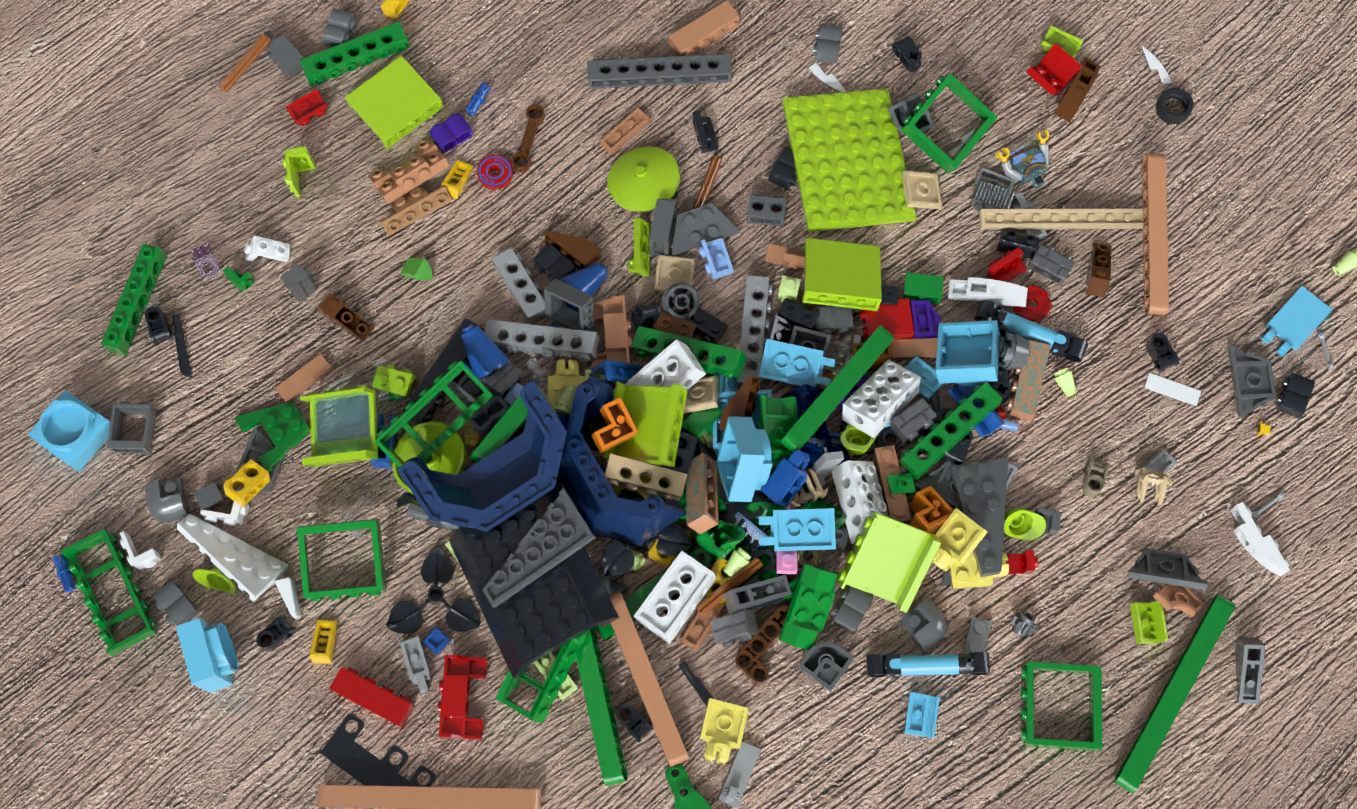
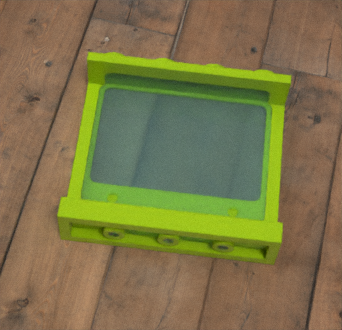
M356 385L355 389L342 387L336 392L335 390H324L322 394L320 392H309L308 396L300 397V401L310 402L312 457L302 458V466L317 467L378 459V446L374 442L377 439L375 389L367 388V385Z

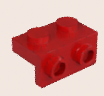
M315 89L285 108L297 126L301 124L303 127L311 122L310 119L312 117H321L326 114L328 105L324 102L318 90Z
M1020 247L1014 251L1012 249L1004 254V258L999 261L996 259L989 264L986 277L1004 282L1012 281L1027 269L1021 261L1024 252Z

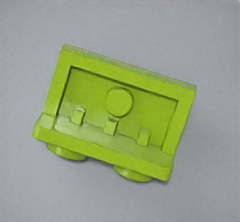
M1050 26L1044 40L1041 42L1043 51L1048 52L1055 43H1058L1075 58L1084 41L1056 27Z
M386 364L385 367L378 365L371 387L409 397L413 381H418L419 377L414 376V372L403 368L401 372L396 370L397 367Z
M1158 601L1131 603L1130 610L1136 644H1157L1168 641L1163 606Z

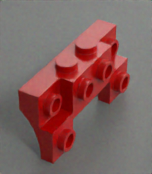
M445 655L443 680H440L439 692L442 693V699L438 701L440 738L483 739L484 719L468 718L470 680L487 679V658Z

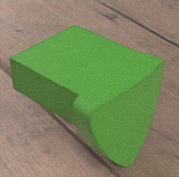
M409 257L400 272L405 277L417 280H430L433 278L431 267L425 258Z

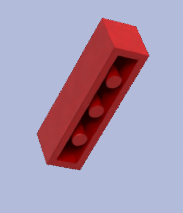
M342 667L340 668L329 688L330 690L401 728L404 727L414 709V706L410 704L411 699L402 694L399 697L393 695L394 690L385 685L382 688L376 686L377 681L368 676L365 679L359 677V672L351 667H348L347 670Z

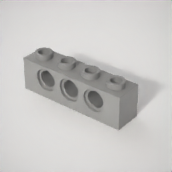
M509 248L493 257L492 261L528 322L532 324L545 316V296L541 297L539 285L536 281L532 282L530 279L532 275L527 266H522L521 262L523 260L519 253H514L512 248ZM517 268L516 272H509L510 269ZM520 283H526V286L518 287ZM531 297L536 298L533 302L527 301Z

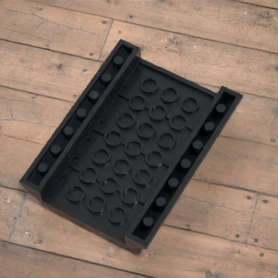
M554 488L492 529L482 531L476 528L460 526L449 541L513 679L531 670V663L594 626L599 625L603 628L620 618L584 547L495 608L491 606L482 589L508 561L509 555L513 554L520 546L518 544L536 521L541 519L547 512L548 506L558 498Z

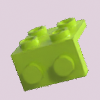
M297 146L293 149L284 150L285 157L282 158L284 168L287 169V174H284L285 182L289 185L291 193L294 192L296 197H301L298 172L316 169L315 162L306 146Z

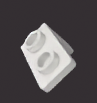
M253 236L249 242H246L244 247V253H246V260L253 262L257 256L284 262L289 260L290 244Z
M234 501L231 514L201 510L200 514L205 517L206 521L216 523L217 520L224 521L227 525L235 526L236 523L243 524L244 517L249 511V504L241 507Z
M125 531L120 532L122 537L120 543L124 550L127 549L129 554L127 560L132 567L134 566L139 570L151 568L158 561L162 560L160 554L154 549L138 555L130 535Z

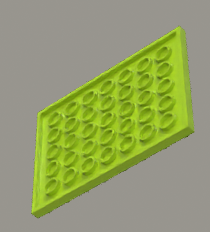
M888 88L786 97L782 99L807 232L916 221L915 208L906 207L902 173L906 171L897 128L894 126L886 108L891 104Z

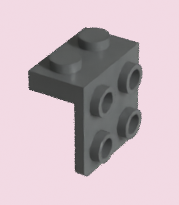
M467 373L457 384L453 381L449 383V388L461 401L463 399L468 407L482 395L480 392L481 388Z

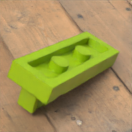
M641 218L634 219V259L628 261V271L639 273L644 277L650 275V224Z

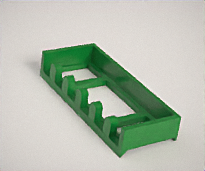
M464 361L453 362L448 367L449 372L445 376L442 374L434 380L435 385L431 389L426 388L419 395L421 398L416 403L412 401L405 408L406 412L402 416L397 415L391 421L392 425L388 429L383 428L376 435L378 438L374 442L398 467L404 461L386 442L402 427L424 449L416 457L426 461L476 411L480 410L495 396ZM463 370L484 391L469 408L447 386ZM443 390L463 413L428 445L408 422Z
M104 528L61 550V553L68 559L70 563L68 568L77 579L76 585L85 596L83 601L90 608L93 614L91 618L101 631L99 636L101 640L106 642L108 648L105 650L107 654L115 657L119 652L154 634L156 635L155 627H157L154 618L152 616L149 617L147 613L149 607L144 599L141 600L139 596L141 590L136 582L133 583L131 579L133 573L130 567L124 564L123 560L126 558L122 550L117 549V538L113 532L109 533ZM106 542L114 560L85 574L77 555ZM117 566L135 607L107 621L88 580ZM139 613L146 629L117 643L110 627Z
M589 630L562 645L544 684L525 673L518 677L540 690L530 711L509 699L512 690L518 689L520 686V682L517 681L518 678L513 679L510 670L495 699L531 719V721L543 723L549 714L553 701L558 696L562 683L567 678L571 665L576 660L581 645L585 642Z

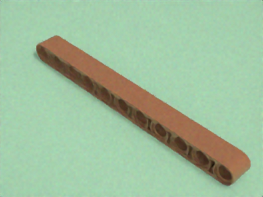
M318 785L317 807L541 809L542 790Z

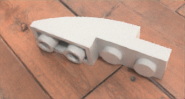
M968 277V280L950 279L948 298L949 300L965 301L988 300L996 305L1026 307L1028 288L1009 282L985 278Z
M1243 502L1233 507L1230 511L1239 525L1233 532L1244 548L1261 565L1278 576L1289 572L1288 561L1279 552L1278 543L1275 539H1272L1271 535L1262 537V531L1253 521L1250 509Z

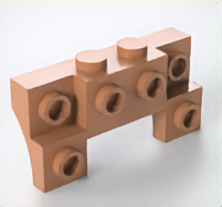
M430 139L421 141L414 147L417 155L391 171L387 172L382 167L374 170L368 176L387 204L449 167L446 158Z
M625 295L612 296L606 300L593 302L594 322H604L606 352L597 354L596 360H591L592 368L606 360L630 364L629 348H632V337L628 336L627 332L631 330L630 319H626Z

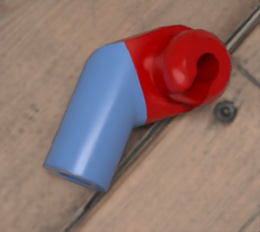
M997 408L996 412L1005 423L1000 428L1017 432L1019 422L1008 420L1005 415V409Z

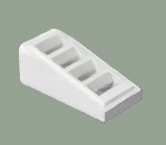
M291 578L275 581L290 614L296 620H300L302 617L295 581Z

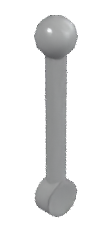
M1320 332L1318 333V338L1321 340L1327 361L1326 367L1328 370L1333 369V363L1330 360L1325 343V333Z
M1278 492L1276 497L1259 510L1251 512L1252 519H1257L1261 512L1277 500L1283 499L1284 493Z

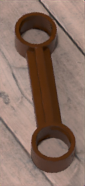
M538 104L530 105L526 110L528 119L519 152L515 153L512 157L513 168L519 173L527 172L531 167L530 150L537 127L545 120L544 109ZM534 111L542 113L539 118L533 119L530 117V114ZM520 158L528 160L524 166H517L515 162Z

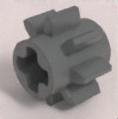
M1025 611L1021 614L1017 612L1010 622L1013 624L1012 630L1022 637L1026 634L1031 636L1037 627L1034 624V616Z

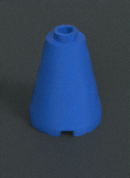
M594 263L558 280L593 296L607 278V269L603 264ZM564 301L571 309L575 311L580 310V308Z
M470 324L462 329L464 333L461 334L471 369L479 379L489 375L494 369H499L509 361L507 356L478 325L473 326V324Z

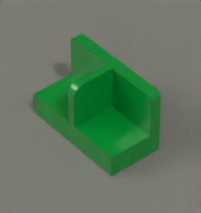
M906 273L902 299L909 298V301L929 300L932 304H940L944 277Z
M717 407L693 412L682 423L681 431L698 438L704 432L711 435L713 433L712 424L722 415V409Z

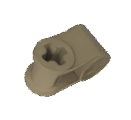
M1091 457L1089 458L1082 491L1086 496L1096 497L1103 489L1109 471V462L1102 463L1095 461ZM1089 483L1095 484L1097 489H1092Z

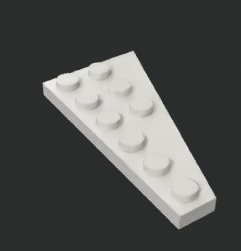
M188 514L178 522L177 530L190 542L196 543L200 547L199 550L203 554H207L211 558L210 561L229 579H234L238 583V588L242 591L245 590L253 602L288 570V564L192 514Z

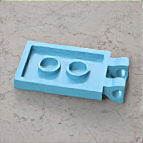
M1301 286L1265 326L1269 331L1261 340L1268 344L1275 335L1285 342L1277 351L1283 357L1290 348L1296 351L1329 315L1332 309Z
M767 339L759 377L816 389L817 384L828 386L832 382V378L822 376L824 365L835 367L836 360L823 357L824 351Z
M834 508L773 510V516L759 517V525H771V537H760V546L774 545V551L836 549Z

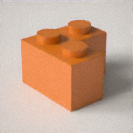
M621 397L602 406L600 412L608 426L594 432L591 437L601 454L635 437L639 433Z
M932 486L918 491L909 506L915 513L910 525L935 535L954 510Z

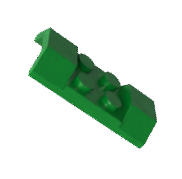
M760 395V429L766 431L771 446V461L773 465L769 476L773 474L777 464L783 458L789 459L793 454L780 441L798 421L797 403L794 396L767 398L766 395Z
M804 563L779 636L780 641L806 650H810L816 644L820 631H823L835 596L833 592L838 581V572L822 570Z

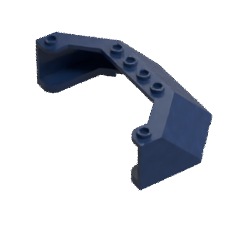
M591 376L576 387L566 420L565 429L567 433L558 476L593 535L641 546L687 512L680 501L669 499L664 502L657 495H651L642 502L617 497L582 434L583 429L602 415L600 412L602 406L613 401L615 386L613 383Z
M536 378L525 384L521 390V400L528 409L524 432L459 475L430 470L425 461L420 457H413L397 468V471L430 520L488 531L555 488L567 431Z

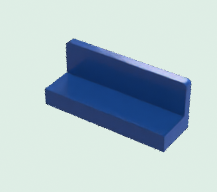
M606 360L592 368L591 371L595 374L606 375L607 381H618L625 384L643 367Z
M959 385L958 387L951 388L948 392L956 404H958L964 397L968 399L972 395L971 391L976 386ZM973 402L974 406L978 408L983 407L980 402ZM994 409L975 427V430L980 437H985L993 434L1005 423Z

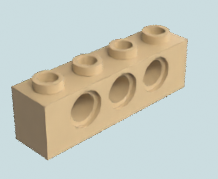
M610 454L604 473L611 486L618 487V485L625 486L629 491L637 492L640 490L644 491L648 496L659 495L663 496L665 500L674 499L678 501L683 495L687 478L685 473ZM627 470L630 473V477L623 478L620 471ZM641 475L647 476L649 483H642L639 477ZM659 481H666L668 488L660 487Z

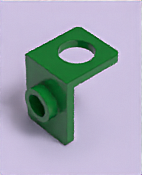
M911 473L887 476L891 495L906 494L907 498L916 492Z

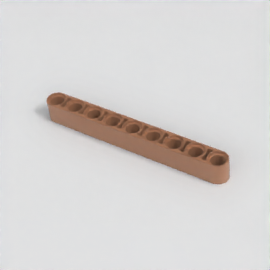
M1145 153L1142 159L1144 309L1146 314L1166 315L1169 309L1165 154Z
M619 590L609 595L620 617L613 621L611 625L671 768L689 760V757Z

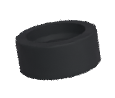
M1169 88L1161 94L1157 101V115L1168 124H1180L1186 121L1191 114L1194 105L1193 98L1183 89ZM1171 98L1177 99L1183 103L1185 111L1180 114L1171 113L1166 109L1164 102Z

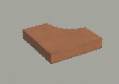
M1165 584L1153 595L1166 611L1179 609L1186 612L1190 617H1193L1205 606L1189 587Z

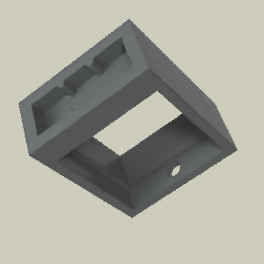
M657 199L649 237L650 255L669 256L676 222V202L670 199Z
M556 278L544 289L545 317L574 330L587 331L593 326V296ZM562 300L580 308V314L562 306Z
M124 401L120 402V404H113L107 448L113 453L151 454L157 410L148 402L132 404ZM124 414L147 415L143 441H120Z

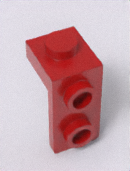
M1026 550L1023 554H1006L1008 557L1006 564H1009L1008 574H1032L1035 568L1038 567V557L1034 556V550Z

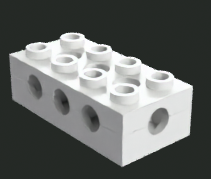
M676 339L624 385L671 387L672 384H679L688 390L706 372L689 347Z
M888 359L843 404L842 420L874 438L919 393L920 376Z
M848 460L831 471L842 512L847 517L845 522L851 544H854L857 534H861L864 528V519L870 515L871 511L888 516L876 468L873 462Z
M681 551L634 617L639 623L670 644L717 579L714 572ZM686 578H692L690 583L683 584ZM680 594L677 600H671L673 595ZM668 610L666 616L659 617L662 611Z

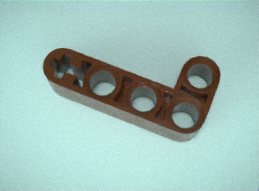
M787 606L778 608L758 630V634H755L736 655V668L755 685H763L768 680V669L759 659L779 638L782 630L780 627H783L785 619L781 621L780 626L778 622L780 621L781 614L785 615L788 613L789 607ZM773 627L777 633L774 636H769L765 630ZM753 643H762L763 649L755 651L752 648ZM741 657H747L750 663L747 666H742L738 660ZM761 670L765 673V677L758 680L754 677V672Z

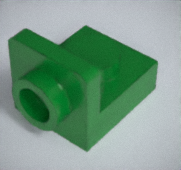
M229 266L222 270L225 276L241 293L249 289L255 281L249 271L242 276L236 269L233 271Z

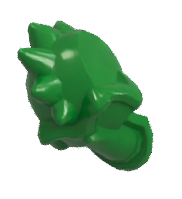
M718 519V525L701 534L697 532L696 537L699 545L704 550L716 554L717 558L723 560L728 553L736 548L739 542L744 540L745 531L736 524L725 523Z

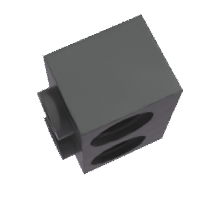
M760 194L750 195L747 223L784 227L787 199H783L780 196L764 197ZM754 207H761L762 209L755 210ZM777 208V209H779L780 211H779V212H774V211H772V209Z

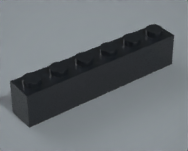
M467 318L463 320L402 409L403 413L406 412L405 408L412 401L416 403L421 398L419 395L426 388L431 389L435 385L434 380L441 374L445 376L449 372L448 367L453 362L464 361L466 365L468 364L469 359L461 334L464 333L462 329L470 324H473V326L477 324ZM463 370V371H462L455 379H453L452 381L455 383V381L457 380V378H458V377H461V376L464 374L465 371ZM442 390L411 420L417 424L431 422L434 418V412L443 405L444 397L447 394Z

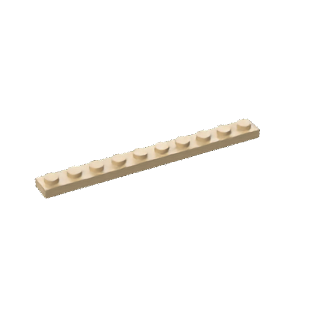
M981 209L979 211L980 229H1143V209Z

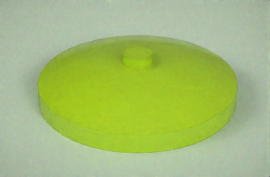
M640 147L628 151L615 161L609 171L607 185L611 197L622 208L637 212L655 209L657 199H670L679 186L680 171L676 160L669 152L657 147Z
M433 421L419 424L413 427V429L429 445L449 425ZM406 432L397 443L394 451L406 462L416 457L424 449ZM458 432L453 434L425 461L429 469L459 475L463 472L467 462V449L463 438ZM392 462V470L396 481L403 489L413 494L397 471L398 466Z

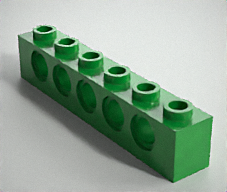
M398 21L301 59L300 63L310 86L319 85L328 79L337 78L346 72L354 71L361 66L369 65L381 58H387L394 53L402 52L410 46Z
M144 243L141 246L101 342V345L109 352L127 356L167 258L166 254L159 247Z
M638 326L631 347L636 351V355L647 358V356H650L654 359L677 339L689 347L706 373L712 375L720 373L728 379L733 377L740 378L747 359L742 350ZM708 355V358L702 361L703 357ZM726 359L722 365H719L722 360Z
M987 382L982 386L977 385L971 391L972 395L968 399L964 397L957 404L958 408L954 412L952 410L947 412L943 417L945 420L940 424L938 422L930 428V433L926 437L922 435L915 442L916 446L912 450L908 448L903 452L900 464L916 480L1000 405L1003 398ZM978 401L983 407L978 408L974 406L973 402ZM965 414L969 419L962 420L959 415ZM950 426L955 430V432L948 433L945 427ZM937 439L941 445L935 446L931 440ZM924 452L927 458L921 459L917 456V453Z

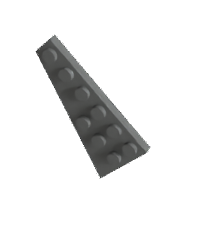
M1008 457L955 465L950 468L962 513L987 531L986 535L973 550L980 577L998 575L1002 571Z
M564 488L560 491V495L555 502L548 506V510L543 517L536 521L518 544L520 546L516 551L509 555L508 561L494 574L482 589L492 607H497L595 539L592 531Z

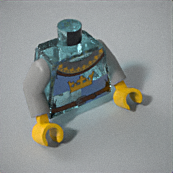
M1047 130L1043 131V138H1041L1040 132L1035 134V137L1040 140L1039 144L1036 141L1012 153L1007 148H1002L1003 156L1000 151L996 152L995 156L1002 160L1001 165L1007 177L1018 181L1022 185L1031 181L1035 188L1045 184L1042 176L1049 166L1048 142H1046L1049 138V132Z

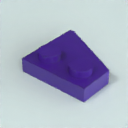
M911 300L909 303L915 333L913 338H938L939 323H941L942 319L934 311L930 301Z

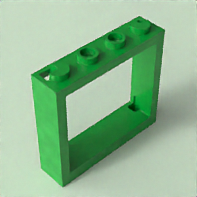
M951 73L945 77L941 76L935 82L937 86L934 89L931 88L924 95L926 99L923 103L920 101L914 107V114L912 116L909 114L904 119V126L900 129L947 174L957 169L998 118ZM946 86L982 119L981 123L952 158L947 156L915 126V123Z
M380 519L297 527L303 599L310 598V602L320 601L322 597L329 596L330 600L341 599L342 595H349V598L361 597V593H369V596L381 595V591L386 590ZM371 528L376 585L311 591L306 535Z
M1027 661L1024 667H1022L1020 674L1021 679H1024V687H1021L1020 691L1021 700H1024V708H1021L1020 719L1024 720V728H1021L1020 731L1021 741H1024L1023 746L1084 751L1102 750V666ZM1034 670L1089 673L1090 742L1033 738Z

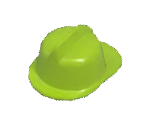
M848 424L840 439L845 449L849 452V456L852 457L853 455H861L867 452L878 434L873 438Z
M1013 507L1005 512L1004 532L1006 535L1025 541H1032L1039 538L1045 532L1046 521L1043 516L1021 507Z
M216 566L210 570L197 569L193 572L194 579L204 587L229 594L236 592L234 586L236 581L229 579Z

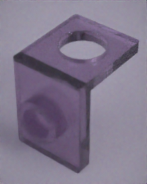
M208 244L198 247L191 252L193 262L204 279L220 272V268L214 260ZM204 263H212L213 269L209 272L202 269Z

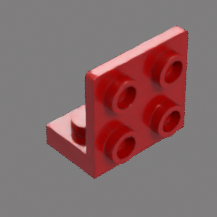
M1055 43L1039 64L1031 66L1026 73L1049 94L1054 96L1059 95L1082 68V65L1058 43Z

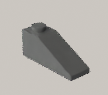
M786 575L732 589L723 595L730 614L791 595L792 593Z
M1258 637L1237 638L1236 679L1238 703L1259 704L1266 645Z

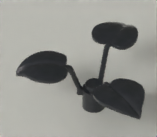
M623 489L618 496L619 498L637 502L645 500L639 493ZM675 523L667 526L659 532V536L650 538L641 546L629 544L624 547L621 542L614 541L609 543L603 550L601 556L602 573L604 576L621 575L631 570L634 565V555L628 550L629 548L644 549L648 546V543L658 540L656 549L659 553L665 556H676L681 551L686 552L689 550L693 543L686 531Z
M440 548L432 551L421 567L423 581L434 583V587H431L428 591V599L425 600L418 610H416V606L412 602L401 601L392 608L386 624L389 630L400 634H409L417 631L423 623L419 613L422 612L428 603L432 605L443 603L450 610L445 616L447 626L455 632H465L480 626L478 611L470 601L459 598L454 601L451 607L444 599V591L441 587H438V582L442 584L449 582L454 575V566Z

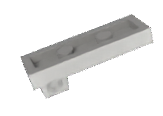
M842 451L824 453L811 466L810 469H813L822 488L825 486V476L844 459ZM808 470V471H807V474H808V476H809V478H810V481H811V483H812V485H813V487H814V490H816V489H815V486H814V483H813V480H812V477H811V474H810V471Z
M745 742L741 743L719 797L720 801L738 808L761 749Z

